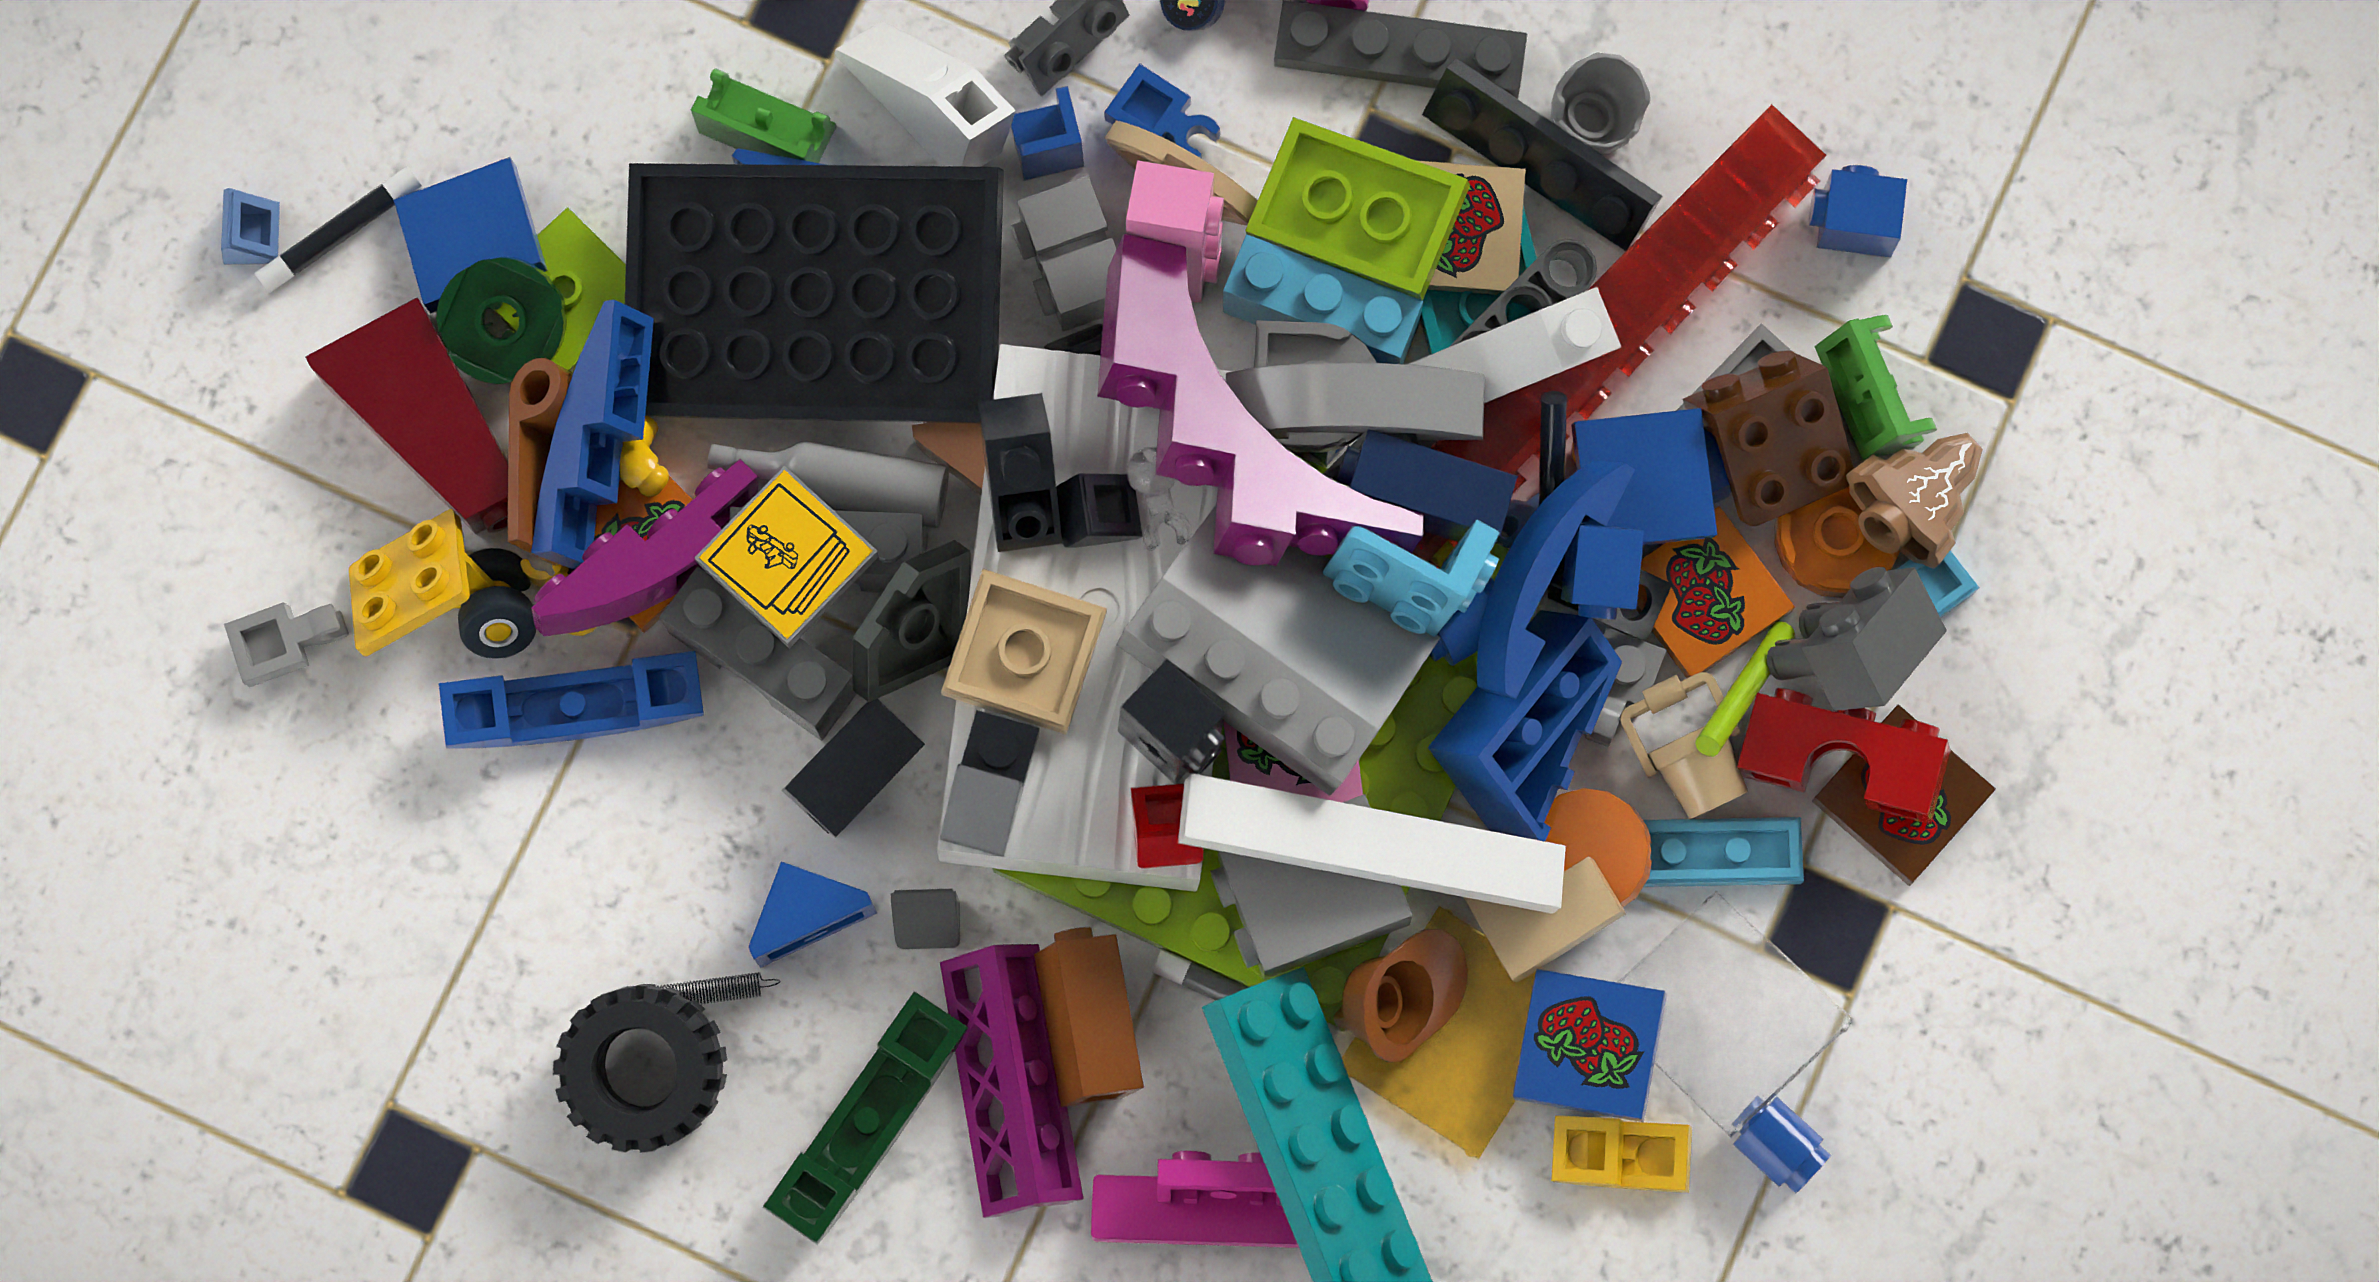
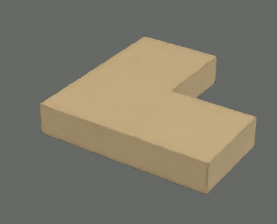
M1589 856L1564 871L1561 908L1553 914L1463 897L1511 980L1517 983L1534 973L1536 969L1542 968L1626 915L1625 910L1595 860Z

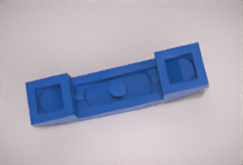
M1594 460L1562 482L1528 519L1506 554L1488 597L1478 642L1477 687L1487 693L1512 699L1517 698L1546 642L1527 631V625L1580 524L1607 525L1635 468L1622 462Z
M696 651L632 659V665L507 681L504 680L503 675L438 683L445 746L447 749L510 747L579 740L648 729L704 715Z

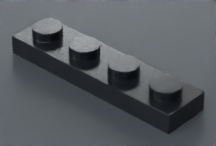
M1458 59L1454 60L1446 68L1422 113L1431 122L1497 166L1525 169V185L1625 252L1637 241L1663 197Z

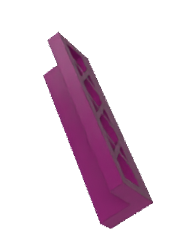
M994 944L940 962L948 1014L968 1027V1031L955 1050L983 1218L998 1217L1032 1207L1064 1205L1084 1199L1068 1107H1061L1040 992L1034 954L1040 951L1039 944ZM979 967L983 991L977 1004H975L968 997L964 972ZM983 1032L991 1038L994 1052L988 1068L980 1063L977 1049ZM994 1096L1002 1102L1005 1116L999 1133L991 1127L988 1113ZM1006 1160L1014 1168L1018 1195L1003 1199L999 1173Z

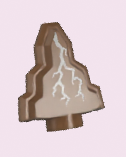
M1968 433L1937 439L1922 453L1903 448L1886 460L1872 455L1846 475L1847 481L1850 484V494L1863 511L1858 518L1861 532L1868 542L1885 553L1892 554L1900 550L1914 563L1924 564L1932 569L1936 568L1956 544L1951 530L1964 514L1960 494L1975 479L1983 450L1981 446Z

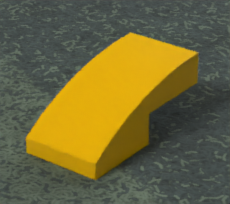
M1555 1115L1551 1181L1608 1188L1689 1193L1692 1127L1686 1124L1624 1122L1620 1118Z

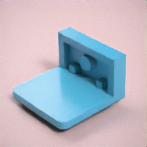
M1476 519L1446 557L1441 568L1438 569L1362 527L1353 526L1327 562L1323 575L1334 580L1333 587L1344 597L1361 603L1369 600L1391 612V619L1403 629L1417 634L1426 632L1435 637L1456 610L1464 613L1476 592L1481 593L1499 561V558L1490 554V551L1500 532Z

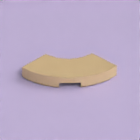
M1114 122L1105 136L1107 144L1135 170L1138 160L1214 173L1213 196L1224 198L1221 220L1248 225L1258 200L1234 180L1203 159L1159 135L1128 123Z

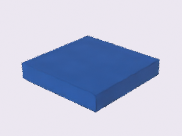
M510 157L394 199L423 305L430 314L437 312L440 297L449 281L457 273L479 260L503 256L525 260L544 272L547 271L519 173Z
M1701 408L1576 421L1571 425L1577 471L1594 460L1622 462L1635 468L1606 526L1628 527L1644 531L1643 545L1713 538L1718 535Z

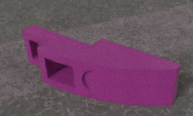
M739 459L726 471L720 467L709 473L697 486L694 492L697 497L681 511L678 512L676 509H670L662 514L648 530L647 536L649 538L646 541L628 524L614 536L607 532L598 537L582 556L584 562L566 578L562 574L554 576L537 592L534 598L536 604L531 607L535 628L543 636L579 632L635 615L676 595L697 566L703 569L694 557L730 522V507H744L758 493V476Z

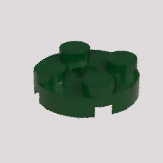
M506 256L479 260L457 273L449 281L440 297L436 316L439 333L441 332L443 344L449 351L447 354L453 363L461 371L474 379L491 384L512 382L516 373L523 365L533 359L546 358L552 361L562 346L567 324L564 296L555 287L550 277L540 268L525 260ZM503 303H507L516 310L512 317H519V326L516 332L506 330L502 337L499 338L491 334L487 329L493 323H485V314L488 308L498 310L503 306Z

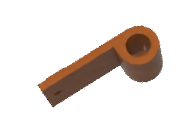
M536 358L524 364L516 373L509 393L508 542L529 553L532 551L540 488L556 422L573 375L569 370L546 358ZM537 556L554 566L559 565L558 563Z

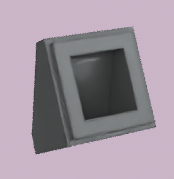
M953 888L894 890V893H891L894 936L898 948L931 949L955 948L959 946L960 901Z

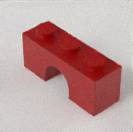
M1776 688L1774 697L1757 693L1737 765L1744 778L1805 793L1811 770L1820 758L1835 751H1849L1862 757L1870 767L1869 781L1864 796L1868 809L1927 824L1932 823L1951 752L1948 739L1938 737L1939 728L1910 719H1902L1900 728L1875 722L1876 713L1866 708L1837 710L1834 712L1812 706L1813 697L1785 688Z

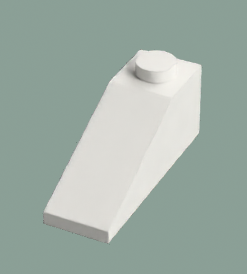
M1595 287L1407 365L1448 368L1484 374L1485 403L1621 348V345L1599 290Z

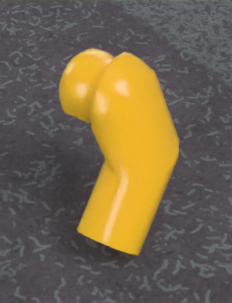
M645 416L643 440L623 442L620 457V478L630 488L637 487L647 497L656 496L660 493L669 480L668 470L658 464V457L650 449L658 432V425L650 416Z

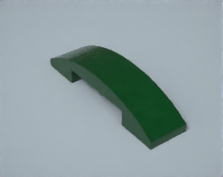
M914 991L877 1043V1051L805 1153L800 1152L763 1205V1208L818 1245L851 1204L896 1142L944 1070L968 1031V1027Z

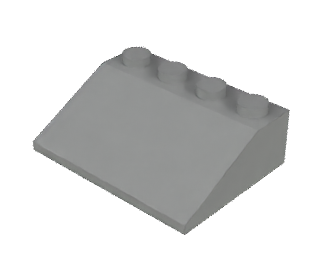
M1215 505L1126 626L1116 645L1152 671H1155L1168 659L1226 712L1224 721L1330 796L1343 783L1380 730L1440 637L1437 635L1433 637L1426 632L1417 634L1407 631L1391 619V612L1369 600L1364 603L1356 602L1341 595L1333 587L1334 580L1323 575V570L1329 561L1324 555H1311L1303 552L1300 548L1288 546L1277 566L1268 564L1253 566L1243 564L1232 557L1213 554L1216 521Z

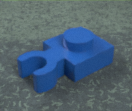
M1140 63L1104 111L1105 121L1112 125L1115 121H1120L1140 127L1179 145L1201 159L1202 153L1192 148L1187 143L1188 139L1195 134H1203L1214 142H1217L1220 138V127L1212 118L1200 114L1191 116L1185 114L1191 105V96Z

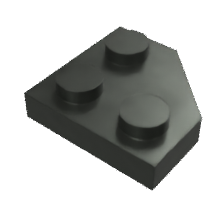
M953 540L903 561L852 637L853 691L864 700L871 702L950 666L967 616L971 576V551Z

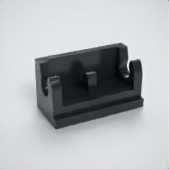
M879 699L866 702L781 791L827 834L830 833L836 838L920 751L925 743Z

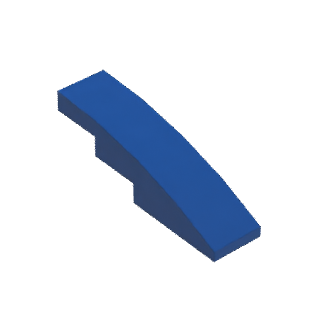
M616 300L604 301L579 356L556 422L540 488L531 553L571 569L577 568L584 562L582 556L586 549L594 542L597 505L614 504L618 501L620 457L623 442L643 440L654 318Z

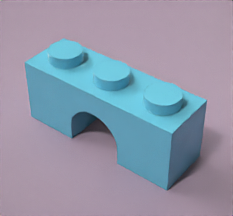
M1247 234L1223 289V313L1254 325H1256V321L1316 322L1337 325L1359 338L1371 351L1376 363L1404 364L1419 327L1423 301Z

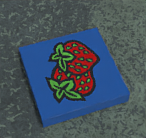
M1536 969L1514 1086V1099L1644 1123L1666 1003V992L1664 990Z

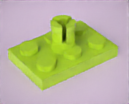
M1293 117L1245 232L1252 237L1423 301L1470 185L1468 179Z

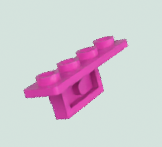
M1179 1151L1172 1154V1159H1158L1157 1176L1096 1175L1093 1179L1091 1237L1095 1242L1299 1248L1261 1153L1241 1154L1238 1156V1161H1211V1155L1206 1152Z

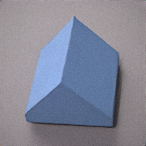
M232 188L223 190L221 241L223 264H268L278 257L280 202Z

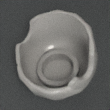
M1597 52L1576 62L1561 77L1556 85L1551 101V117L1554 119V124L1562 128L1569 135L1583 142L1599 154L1608 155L1627 145L1629 140L1639 132L1645 111L1650 104V91L1640 69L1621 55Z

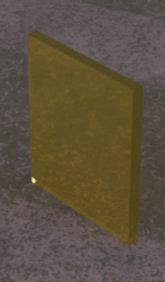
M1439 906L1425 929L1444 930L1456 938L1464 951L1468 973L1466 991L1458 1010L1443 1027L1423 1042L1413 1054L1401 1062H1385L1373 1053L1368 1044L1356 1037L1347 1048L1342 1059L1349 1077L1463 1149L1467 1156L1475 1157L1479 1160L1516 1101L1513 1097L1536 971L1518 983L1511 980L1486 935L1453 915L1450 909H1444Z

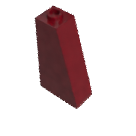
M418 297L305 356L310 368L323 385L449 509H453L475 534L484 530L494 533L508 527V460L460 371L447 354L449 351L443 344L441 336Z

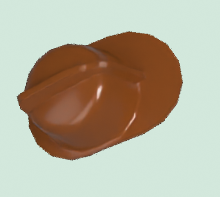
M1424 929L1410 936L1388 955L1365 960L1353 968L1346 979L1342 994V1007L1333 1017L1335 1024L1340 1028L1349 1030L1356 1038L1368 1044L1373 1053L1385 1062L1403 1061L1413 1054L1423 1042L1443 1027L1458 1010L1466 991L1468 973L1463 949L1456 938L1444 930Z

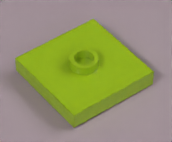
M567 207L537 237L547 267L545 273L550 277L555 287L561 291L565 300L564 310L567 320L565 337L560 350L552 361L573 373L604 301L616 300L625 304L626 264ZM503 303L500 309H492L513 331H517L519 317H512L516 310L511 305Z

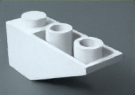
M883 21L835 50L834 55L940 166L981 167L1002 153L1016 110L974 67Z

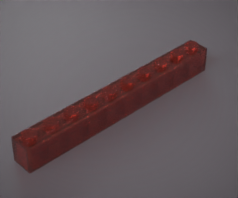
M1771 104L1588 289L1598 288L1621 348L1485 402L1483 440H1438L1430 449L1518 476L1512 494L1513 497L1527 482V479L1520 472L1535 457L1539 459L1541 395L1548 391H1559L1567 396L1566 425L1578 413L1585 420L1590 419L1613 394L1605 385L1620 370L1628 378L1631 377L1655 351L1648 342L1662 328L1672 335L1696 310L1697 307L1690 299L1704 285L1713 293L1733 273L1738 264L1731 257L1745 243L1753 250L1758 248L1780 224L1773 217L1778 209L1786 201L1794 208H1797L1814 188L1819 185L1821 180L1813 173L1827 155ZM1566 433L1567 441L1570 438V436ZM1423 532V536L1413 550L1412 555L1440 569L1441 567L1433 560L1449 544L1454 548L1458 542Z

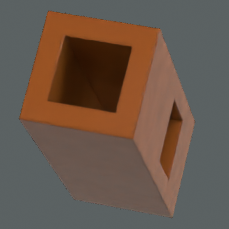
M1091 927L1073 928L1055 933V942L1035 953L1034 958L1061 1107L1118 1100L1143 1089L1144 1084L1116 934L1093 937Z

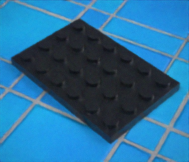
M629 163L625 305L654 318L645 416L980 424L977 401L992 400L994 398L998 365L1004 170L1000 167Z

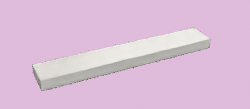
M1192 773L1185 779L1178 843L1551 914L1561 908L1566 849L1564 845Z

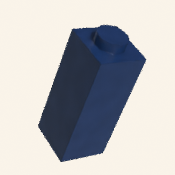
M1368 429L1359 448L1347 446L1336 482L1347 485V487L1374 500L1422 513L1423 532L1459 542L1477 519L1500 532L1495 541L1496 543L1502 532L1518 476Z

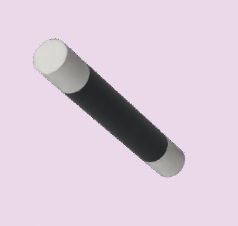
M406 166L259 269L254 275L268 294L395 206L394 199L413 193L422 185L409 167Z

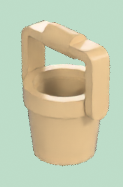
M1707 672L1697 673L1682 681L1679 680L1677 675H1674L1643 690L1642 693L1645 699L1625 708L1620 717L1621 724L1647 777L1649 778L1657 774L1656 771L1659 770L1689 819L1748 792L1741 770L1737 768L1738 761L1730 739L1728 738L1716 756H1706L1695 745L1697 737L1704 728L1701 727L1647 753L1631 719L1650 710L1652 714H1655L1688 698L1686 693L1704 684H1707L1718 707L1724 696L1715 678ZM1738 725L1732 732V737L1741 734Z

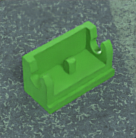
M715 68L711 71L710 80L712 81V88L707 99L697 96L691 108L693 119L700 134L735 149L739 148L815 163L820 162L836 129V123L831 121L829 116L818 111L811 113L731 79L728 73Z
M1879 315L1861 320L1859 318L1849 320L1814 346L1821 364L1828 368L1835 397L1862 460H1866L1872 455L1878 457L1898 452L1903 448H1915L1924 441L1922 435L1937 430L1932 418H1923L1910 422L1896 389V381L1893 374L1889 373L1877 345V341L1881 339L1878 332L1893 328L1888 315Z

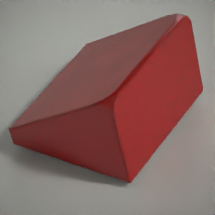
M1185 783L1131 788L1135 848L1139 868L1191 865L1202 862V847L1178 843Z

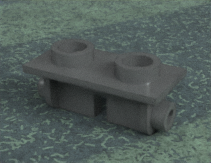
M1056 0L1049 8L1059 20L1052 25L1040 15L1022 33L1009 41L1011 49L1004 56L1017 72L1022 73L1024 70L1026 71L1035 90L1042 97L1059 80L1066 77L1073 67L1102 40L1109 37L1130 15L1123 0Z

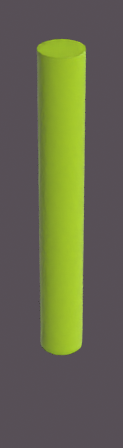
M1779 621L1772 625L1697 737L1695 745L1702 754L1713 757L1720 752L1757 693H1759L1771 675L1767 665L1769 649L1775 647L1774 643L1778 640L1795 638V631L1788 623Z

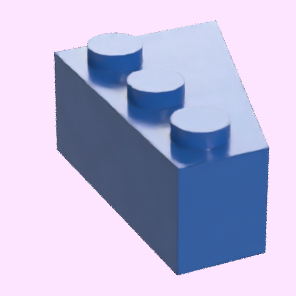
M1539 610L1527 625L1526 630L1546 642L1517 698L1512 699L1487 693L1477 687L1429 745L1428 749L1489 831L1545 842L1551 827L1545 824L1544 821L1558 789L1568 790L1575 771L1568 768L1582 734H1592L1621 667L1622 660L1591 617Z

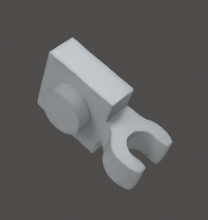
M282 602L224 624L242 682L248 687L309 666L304 650L305 647L324 645L349 636L342 612L340 610L335 612L332 604L315 608L294 618L291 607Z
M1606 627L1604 636L1622 660V664L1591 735L1586 734L1585 738L1609 747L1624 707L1627 708L1645 699L1642 691L1654 685L1666 649Z

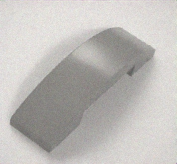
M1384 363L1292 364L1244 369L1226 373V383L1248 413L1275 439H1289V432L1366 433L1370 429L1379 433H1416L1418 440H1483L1485 376L1481 373L1439 367Z

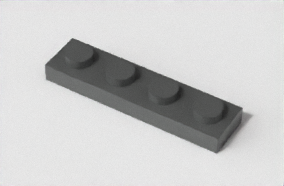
M1283 0L1274 66L1436 88L1446 68L1454 60L1458 59L1518 99L1528 33Z

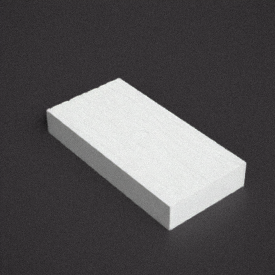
M1000 344L993 399L1042 393L1051 434L1056 487L1078 473L1133 474L1143 537L1136 540L1078 548H1067L1062 543L998 552L985 468L967 613L982 569H986L1107 608V614L1067 735L956 700L940 835L958 764H961L976 710L1039 727L1040 734L1004 858L940 840L939 835V862L1197 892L1202 862L1191 865L1139 868L1137 865L1131 788L1170 785L1174 783L1118 732L1121 706L1154 671L1116 644L1126 626L1217 504L1218 487L1209 485L1189 486L1174 478L1155 475L1160 409L1151 407L1134 408L1123 405L1117 400L1097 397L1100 367L1099 355L1076 354L1065 351ZM1218 370L1222 378L1225 380V382L1226 373L1233 372L1227 370ZM1213 762L1201 774L1202 776L1212 777ZM1187 772L1176 784L1185 783V779L1190 774Z

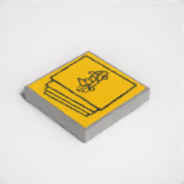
M783 466L694 558L707 573L788 648H791L879 557V554L870 543L786 466Z

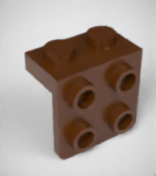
M1789 350L1774 352L1762 357L1758 361L1759 367L1740 375L1725 374L1711 378L1703 383L1702 391L1682 399L1685 410L1701 408L1704 430L1716 435L1738 517L1743 523L1751 527L1759 526L1849 487L1850 484L1847 481L1846 475L1854 469L1828 368Z

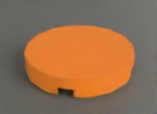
M1850 486L1777 517L1775 522L1774 545L1782 567L1798 585L1820 596L1843 598L1851 589L1850 584L1852 580L1862 572L1875 567H1884L1886 571L1891 570L1900 550L1892 554L1885 553L1868 542L1862 534L1858 518L1863 511L1851 496Z
M1582 788L1562 793L1555 797L1544 821L1545 824L1551 827L1545 842L1566 846L1564 871L1588 856L1594 859L1622 907H1625L1636 899L1650 875L1652 860H1650V843L1652 844L1647 825L1634 807L1608 791Z

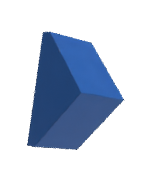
M781 861L748 948L755 962L762 968L877 914V911L866 891Z

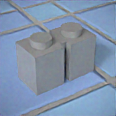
M1089 176L1018 200L1021 222L1011 226L1023 260L1034 257L1043 278L1034 280L1033 286L1044 316L1056 313L1062 332L1103 318L1107 271L1117 249L1113 239L1107 238L1105 231L1108 230V226Z

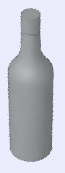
M809 441L799 442L783 451L772 453L746 449L737 450L733 447L712 444L709 450L708 469L715 470L721 467L726 471L741 459L758 476V479L767 480L768 482L783 466H786L832 510L923 514L925 525L934 528L939 527L943 516L949 483V467L947 465Z

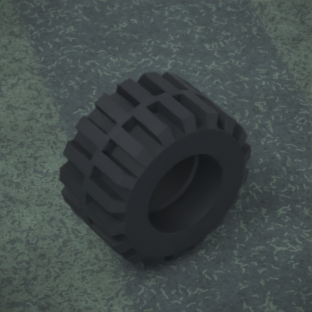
M640 984L630 987L626 986L602 994L591 1000L588 1006L576 1012L569 1020L572 1024L568 1031L561 1033L556 1046L561 1048L560 1057L553 1061V1075H559L561 1085L560 1088L555 1089L559 1103L566 1101L571 1111L567 1118L574 1127L582 1125L589 1131L586 1136L588 1139L596 1144L602 1142L612 1145V1150L625 1153L629 1150H640V1153L655 1151L666 1145L669 1146L702 1125V1121L712 1114L719 1101L716 1099L719 1091L725 1087L727 1074H723V1062L727 1061L725 1046L720 1047L717 1034L721 1032L714 1020L709 1022L702 1013L705 1008L696 1000H687L682 997L683 992L671 987L664 989L656 987V984ZM648 1029L655 1032L669 1044L677 1062L675 1086L671 1093L657 1104L636 1106L628 1103L613 1090L608 1081L605 1068L608 1049L616 1037L628 1030Z

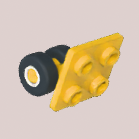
M448 509L431 520L418 523L411 531L379 549L365 553L358 561L350 565L349 582L355 648L364 657H367L446 612L458 608L460 638L471 652L481 657L492 659L506 658L520 653L530 645L536 634L531 610L533 604L522 593L531 586V582L523 572L520 564L523 559L512 551L500 548L482 549L467 555L464 550L461 517L453 509Z

